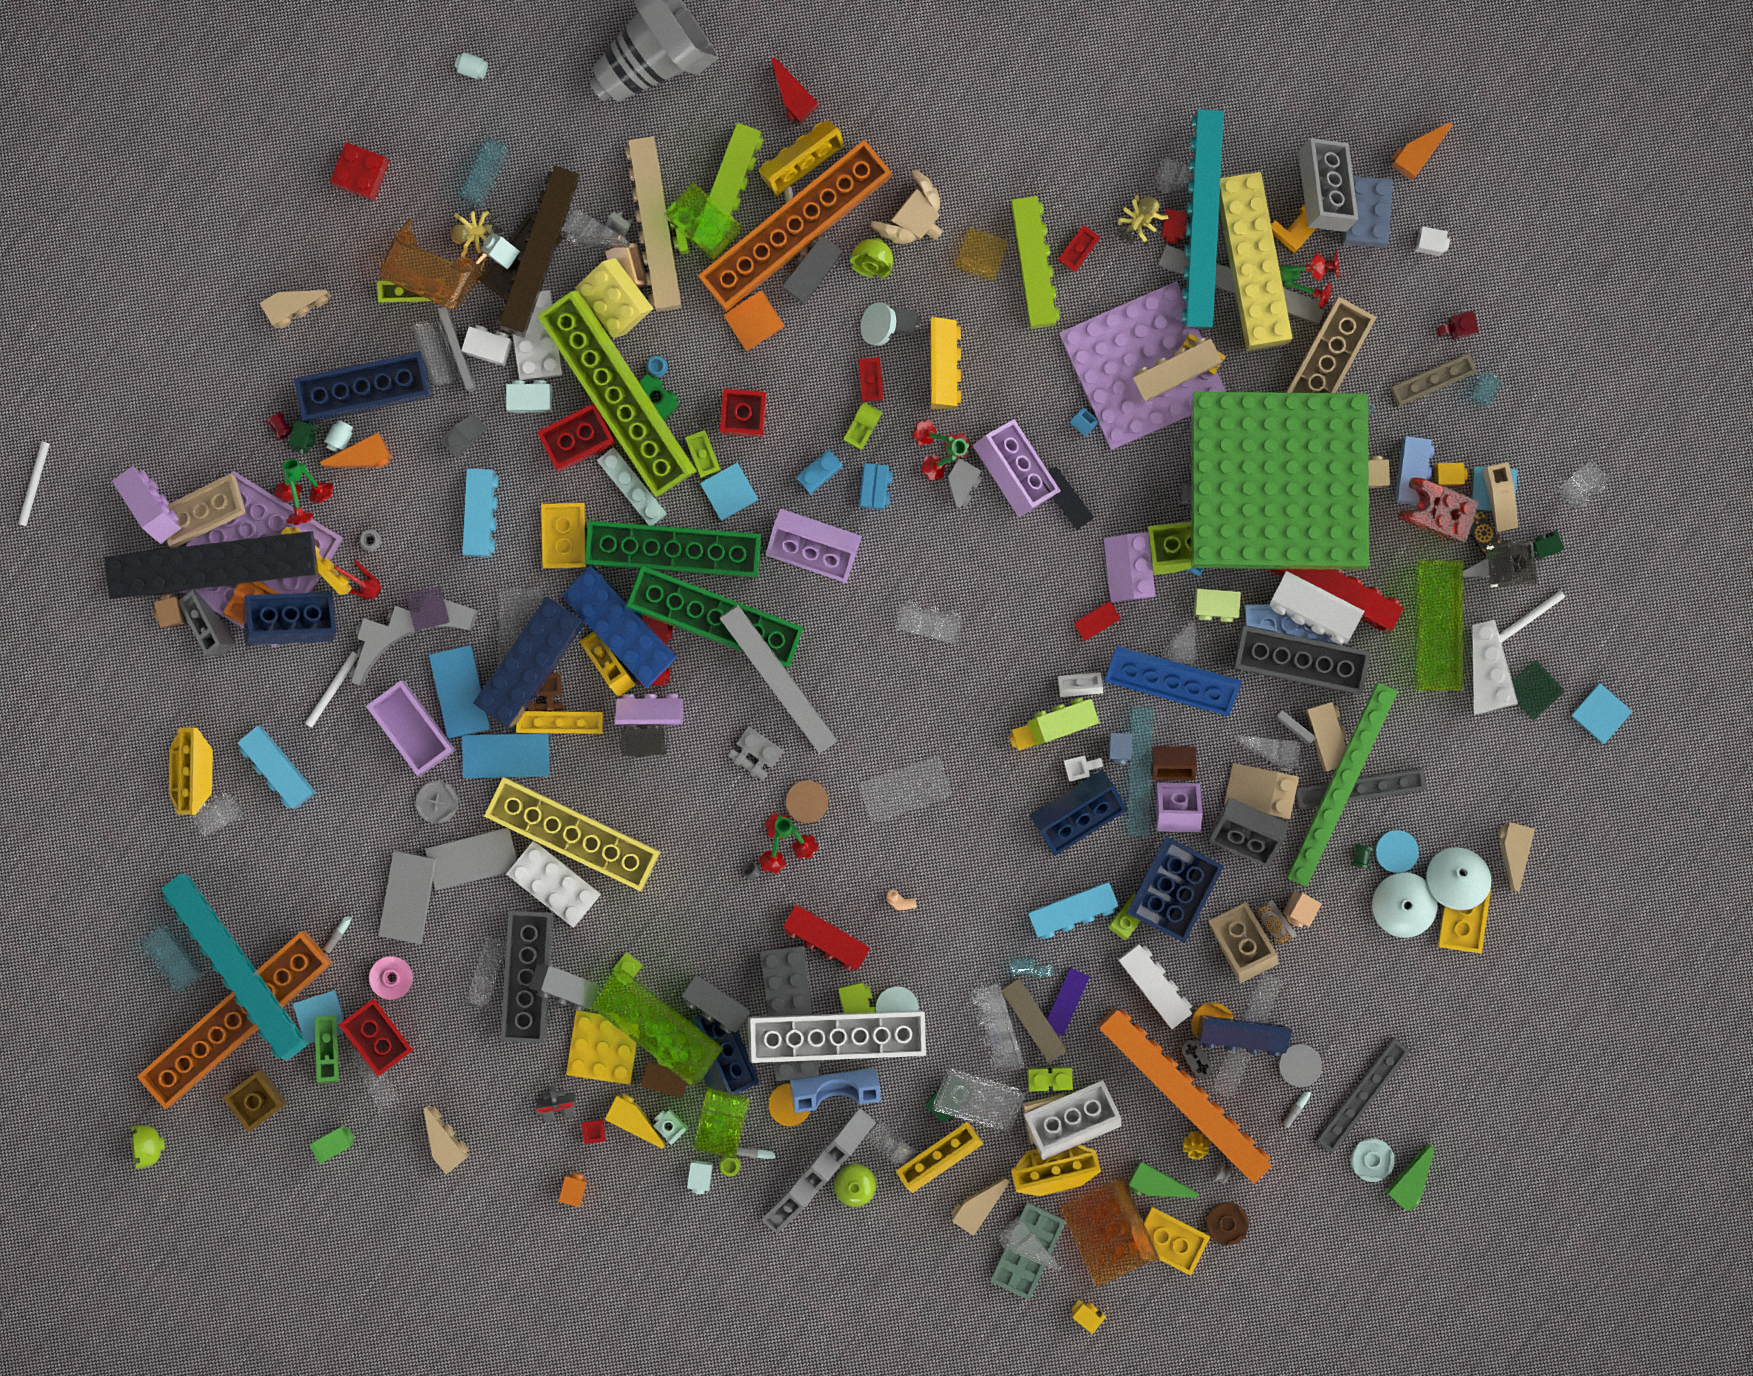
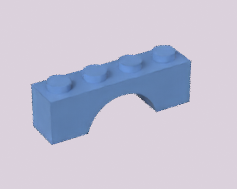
M876 1068L790 1080L791 1099L795 1113L815 1111L821 1101L837 1095L850 1097L858 1104L881 1102L880 1083Z

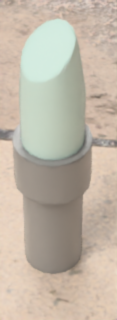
M347 916L343 918L323 947L324 951L331 953L337 942L343 937L352 917Z
M1304 1092L1290 1108V1112L1282 1122L1287 1128L1291 1126L1295 1118L1302 1112V1108L1311 1095L1310 1092Z
M735 1147L734 1155L753 1159L776 1158L772 1151L760 1150L759 1148Z

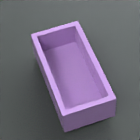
M399 681L366 706L417 776H422L456 751L405 681Z

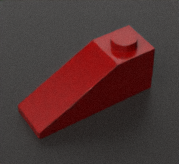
M773 57L771 63L784 107L787 111L785 114L793 123L797 121L801 125L819 108L818 102Z

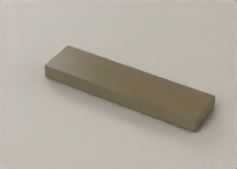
M1467 353L1391 386L1390 390L1397 406L1400 407L1474 375L1478 371L1470 353Z
M1020 978L1001 990L1048 1063H1051L1068 1051Z

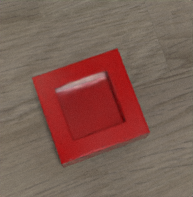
M603 1119L581 1123L584 1144L606 1141Z

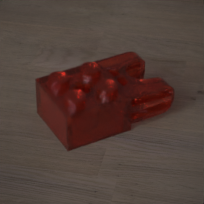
M1411 477L1409 487L1418 493L1419 505L1415 510L1401 509L1398 518L1450 541L1466 542L1479 501L1426 479Z

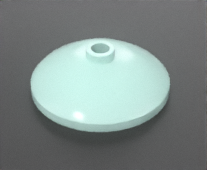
M1459 847L1445 849L1436 854L1428 865L1426 881L1430 893L1439 903L1450 909H1472L1482 903L1490 891L1491 874L1485 861L1471 850ZM1459 871H1463L1466 876H1461Z
M1397 873L1385 878L1376 888L1372 899V911L1376 922L1384 931L1393 936L1409 938L1423 933L1430 927L1437 913V900L1430 893L1427 881L1422 877L1412 873ZM1407 901L1411 904L1408 910L1404 908V903Z

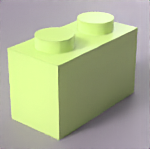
M1196 589L1194 616H1199V620L1212 621V617L1220 618V622L1232 623L1233 619L1239 618L1241 592Z

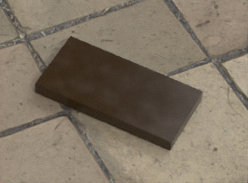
M531 212L528 213L507 241L520 252L521 250L525 251L527 243L524 241L527 231H532L534 223H531L533 217ZM561 235L559 237L556 249L564 240V237ZM519 254L508 269L493 260L478 280L504 299L507 290L511 291L513 286L511 282L514 270L518 271L520 263H518Z

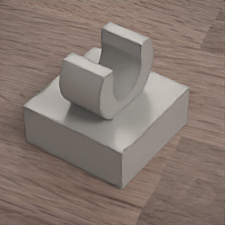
M622 211L618 214L613 212L604 227L606 231L619 241L626 237L632 222L631 218L628 221L622 218Z

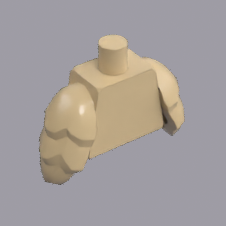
M917 169L911 171L917 189L911 193L891 218L890 224L871 221L872 229L878 232L881 237L890 239L894 243L908 244L916 239H921L925 233L933 240H936L943 232L934 224L940 216L938 213L940 210L938 191L932 186L930 179Z

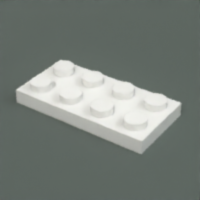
M550 290L540 292L525 338L513 334L520 381L562 376L559 349L537 317V315L552 305Z
M534 840L506 873L573 928L601 895L599 891Z

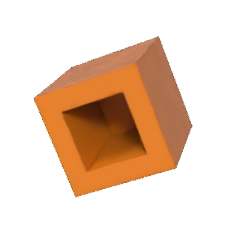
M577 1172L567 1174L558 1202L580 1207L588 1179H585L583 1174Z

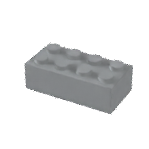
M1310 138L1299 150L1307 225L1311 228L1346 232L1358 221L1349 143Z

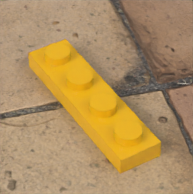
M286 527L281 534L299 533L302 531L297 527ZM315 546L318 573L339 595L347 594L352 589L348 584L349 580L341 573L338 574L333 569L334 564L329 559H324L319 554L320 550Z
M525 711L516 724V733L603 734L604 712Z

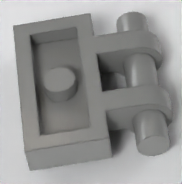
M748 726L737 742L743 750L739 754L732 749L728 756L734 760L736 765H741L749 770L753 777L757 776L764 780L768 773L761 768L764 764L773 768L784 750ZM748 753L759 759L756 765L746 759Z

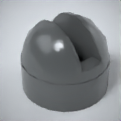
M749 861L743 866L742 874L749 880H756L758 875H761V869L755 862Z

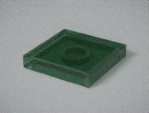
M1534 660L1512 680L1518 705L1532 721L1565 692L1537 660Z

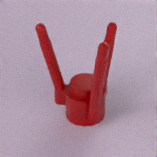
M354 560V564L370 581L365 579L363 582L336 565L334 566L336 571L361 586L360 590L363 591L351 589L348 593L360 596L367 601L369 598L374 600L382 588V585L378 584L380 580L375 578L357 560Z

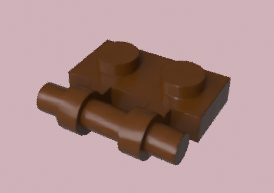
M561 673L550 674L536 695L547 696V702L535 703L534 698L526 711L555 712V710H563V702H554V696L562 695Z

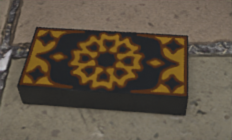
M1483 510L1462 521L1484 558L1504 547Z

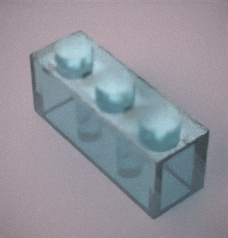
M489 137L486 138L459 194L464 201L481 209L483 208L509 154V149L506 145Z
M161 925L140 941L143 945L141 947L143 952L148 957L154 959L156 969L161 974L166 975L169 979L167 981L168 985L173 991L182 993L204 977L203 973L167 925Z

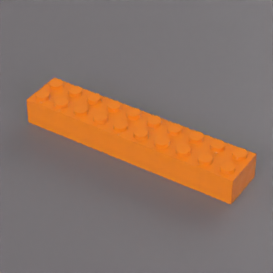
M863 140L698 275L699 280L727 313L808 247L815 238H819L891 179L892 172L868 143Z
M301 931L264 963L257 972L280 1005L284 1007L329 968L333 962L306 931ZM234 992L229 994L137 1076L164 1109L172 1107L259 1030L258 1026L252 1024L247 1018L246 1014L248 1012L246 1009L239 1006L235 1001L234 997L236 995Z
M1114 1007L1096 1026L1255 1184L1273 1166L1269 1162L1271 1157L1260 1147L1256 1149L1253 1146L1256 1142L1246 1132L1240 1133L1238 1131L1240 1126L1229 1115L1225 1118L1222 1115L1225 1111L1214 1100L1210 1103L1207 1100L1209 1095L1199 1085L1194 1087L1191 1084L1194 1080L1183 1069L1179 1072L1176 1069L1178 1064L1168 1054L1163 1056L1160 1053L1163 1049L1153 1039L1148 1041L1145 1038L1147 1033L1137 1023L1133 1026L1129 1022L1132 1018L1122 1008L1117 1010Z

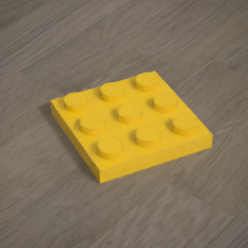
M576 1010L566 1075L630 1085L641 1020Z

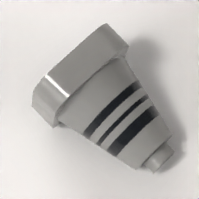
M634 0L638 12L593 66L595 76L589 80V83L601 100L606 101L612 97L619 102L685 71L698 75L718 60L714 47L682 0Z

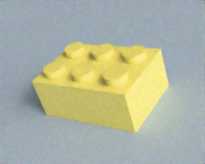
M616 258L601 262L575 287L613 339L626 335L653 310V307Z

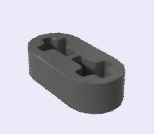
M1185 1040L1181 1045V1053L1192 1072L1199 1078L1208 1077L1212 1072V1066L1201 1046L1195 1040ZM1188 1044L1196 1045L1194 1052L1197 1057L1193 1058L1192 1054H1186L1185 1051L1188 1049ZM1197 1060H1200L1203 1065L1207 1064L1204 1074L1201 1071H1196L1199 1068L1196 1063Z

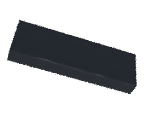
M1055 466L1048 472L1059 487L1060 492L1052 496V498L1074 528L1079 530L1091 521L1094 516ZM1042 480V484L1045 486V488H1046V489L1048 490V492L1050 493L1051 491L1049 490V488L1047 487V485H1046V484L1044 483V481Z

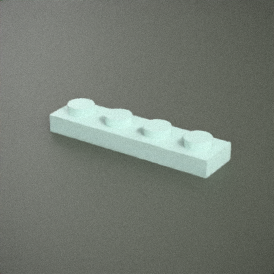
M614 447L597 460L648 525L654 526L668 515Z

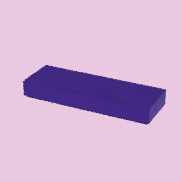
M1069 968L1047 1017L1054 1031L1064 1036L1090 976L1072 968Z

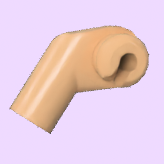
M896 890L888 891L886 900L897 911L917 908L915 898L904 899Z

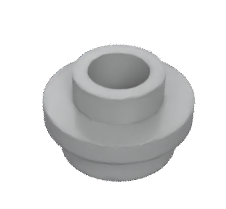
M368 529L361 533L359 543L363 549L374 551L380 546L381 537L375 530ZM370 536L374 538L372 544L367 543V538Z

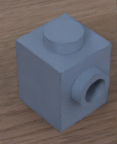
M1109 733L1108 759H1113V763L1126 764V760H1131L1132 734Z

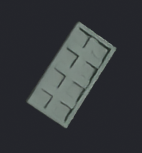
M1026 1202L990 1282L1030 1300L1066 1220Z

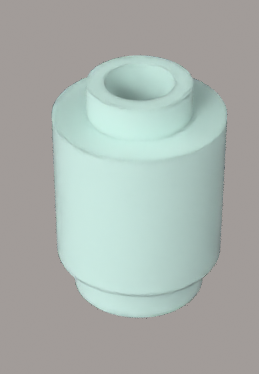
M463 52L462 56L458 55L455 67L458 68L457 72L475 79H484L488 62H485L483 58Z
M337 420L336 424L333 423L324 441L328 444L326 448L336 453L339 450H345L353 434L351 432L353 427L340 420Z

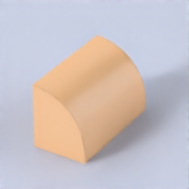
M624 243L605 251L607 260L616 258L638 288L647 285L638 244Z

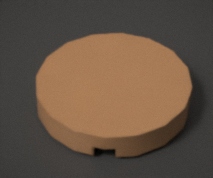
M811 780L801 781L789 789L786 796V807L789 814L795 820L802 823H812L819 820L826 813L828 795L819 783Z

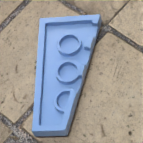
M1270 604L1245 605L1244 607L1245 623L1248 627L1334 644L1330 637L1313 632L1311 627L1305 624L1295 623L1286 614L1280 615L1269 606Z

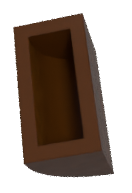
M1152 746V780L1196 779L1197 759L1195 747Z
M647 1062L641 1087L684 1098L690 1073Z

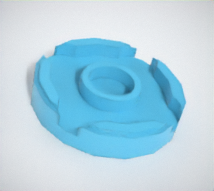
M1401 830L1389 831L1383 834L1375 847V857L1379 865L1392 873H1403L1411 869L1417 862L1419 855L1418 844L1409 833Z

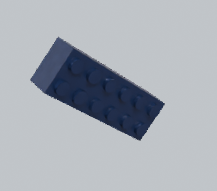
M421 352L293 378L301 418L305 423H313L433 397L425 357Z
M546 596L473 704L513 730L583 628L585 622Z

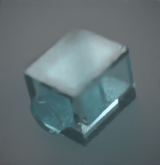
M1483 372L1479 375L1468 399L1486 408L1489 407L1502 381L1498 380L1499 377L1491 372Z

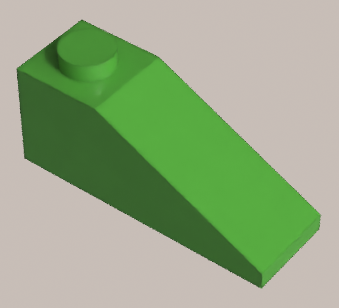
M314 1017L317 1085L339 1083L337 1017Z
M343 1125L314 1141L309 1146L317 1161L321 1164L354 1145L352 1141L354 1136L349 1128L346 1129Z
M1428 1143L1385 1190L1407 1212L1410 1209H1415L1421 1201L1419 1198L1423 1194L1435 1149Z
M1141 1160L1137 1163L1127 1182L1131 1186L1130 1190L1139 1196H1142L1143 1193L1147 1196L1197 1198L1198 1196L1197 1191Z

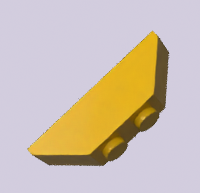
M178 728L177 735L169 749V795L176 807L177 814L196 815L212 794L213 750L198 728Z
M1080 1144L1045 1160H1042L1037 1149L1029 1150L1016 1167L1011 1170L1016 1192L1034 1196H1043L1080 1187L1101 1172L1096 1150L1089 1149Z

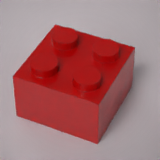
M345 142L330 182L336 188L374 202L390 162L382 155Z
M723 389L720 422L721 435L764 438L767 393Z

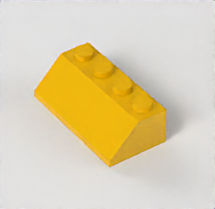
M828 119L824 122H819L813 127L811 132L800 136L792 146L782 149L776 158L766 161L761 166L759 173L776 197L845 146L840 130Z
M931 317V409H957V403H961V390H957V382H961V369H957V361H961V348H957V339H961V326H957V320Z

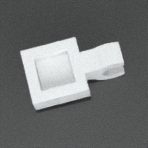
M1085 756L1064 761L1069 782L1090 777L1089 770L1103 767L1101 758L1086 762Z

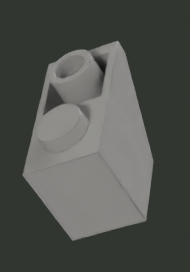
M960 458L948 476L954 504L958 510L962 506L966 507L972 497L969 495L972 487L977 489L982 480V477L979 476L981 470Z

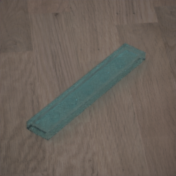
M1131 707L1130 734H1132L1131 760H1129L1127 836L1149 837L1154 709L1152 707Z

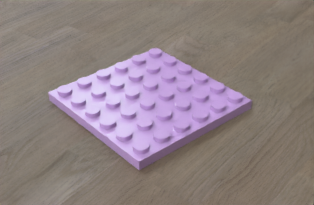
M1177 281L1059 332V336L1095 417L1098 419L1099 426L1110 450H1114L1191 416V396L1193 392H1226L1217 371L1214 375L1205 372L1144 403L1133 381V377L1136 376L1135 372L1145 367L1149 370L1155 367L1154 363L1165 357L1167 360L1175 357L1174 353L1180 349L1190 333L1198 339H1202L1198 329L1184 328L1185 323L1181 322L1182 309L1185 310L1186 301H1182V292Z
M232 471L231 474L236 477L246 513L190 540L186 545L194 546L282 535L281 532L286 527H297L302 532L313 531L315 546L320 550L319 554L324 559L331 560L344 538L313 519L300 525L288 524L286 519L289 518L290 514L294 513L292 506ZM318 573L317 575L259 582L280 594L310 593L321 575ZM238 584L193 589L196 590L212 610L244 629L243 625L223 615V611L234 596V590ZM185 590L183 592L188 594L192 590ZM269 644L274 648L278 646V644Z

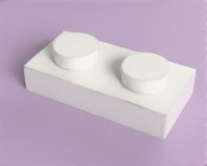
M1101 672L1058 676L1060 697L1103 693Z

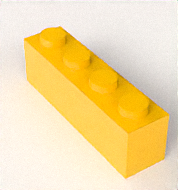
M966 1122L896 1170V1173L905 1187L913 1193L984 1143L974 1128Z

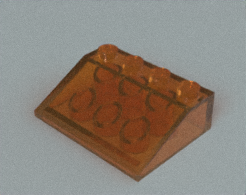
M1123 1178L1112 1181L1060 1207L1095 1287L1106 1284L1160 1259Z

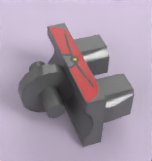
M555 1085L550 1086V1092L544 1093L543 1099L537 1100V1115L540 1114L544 1122L555 1120L554 1111L562 1110L563 1118L574 1117L576 1094L575 1092L565 1094V1090L557 1091Z

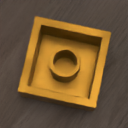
M263 1069L254 1073L222 1097L247 1132L254 1130L288 1104Z

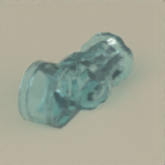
M1033 957L1023 960L1011 958L1012 977L1020 974H1030V976L1035 977L1054 976V965L1034 966Z

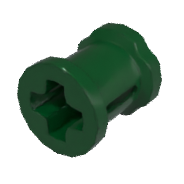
M1355 844L1356 852L1354 860L1350 865L1369 869L1370 853L1374 851V848Z

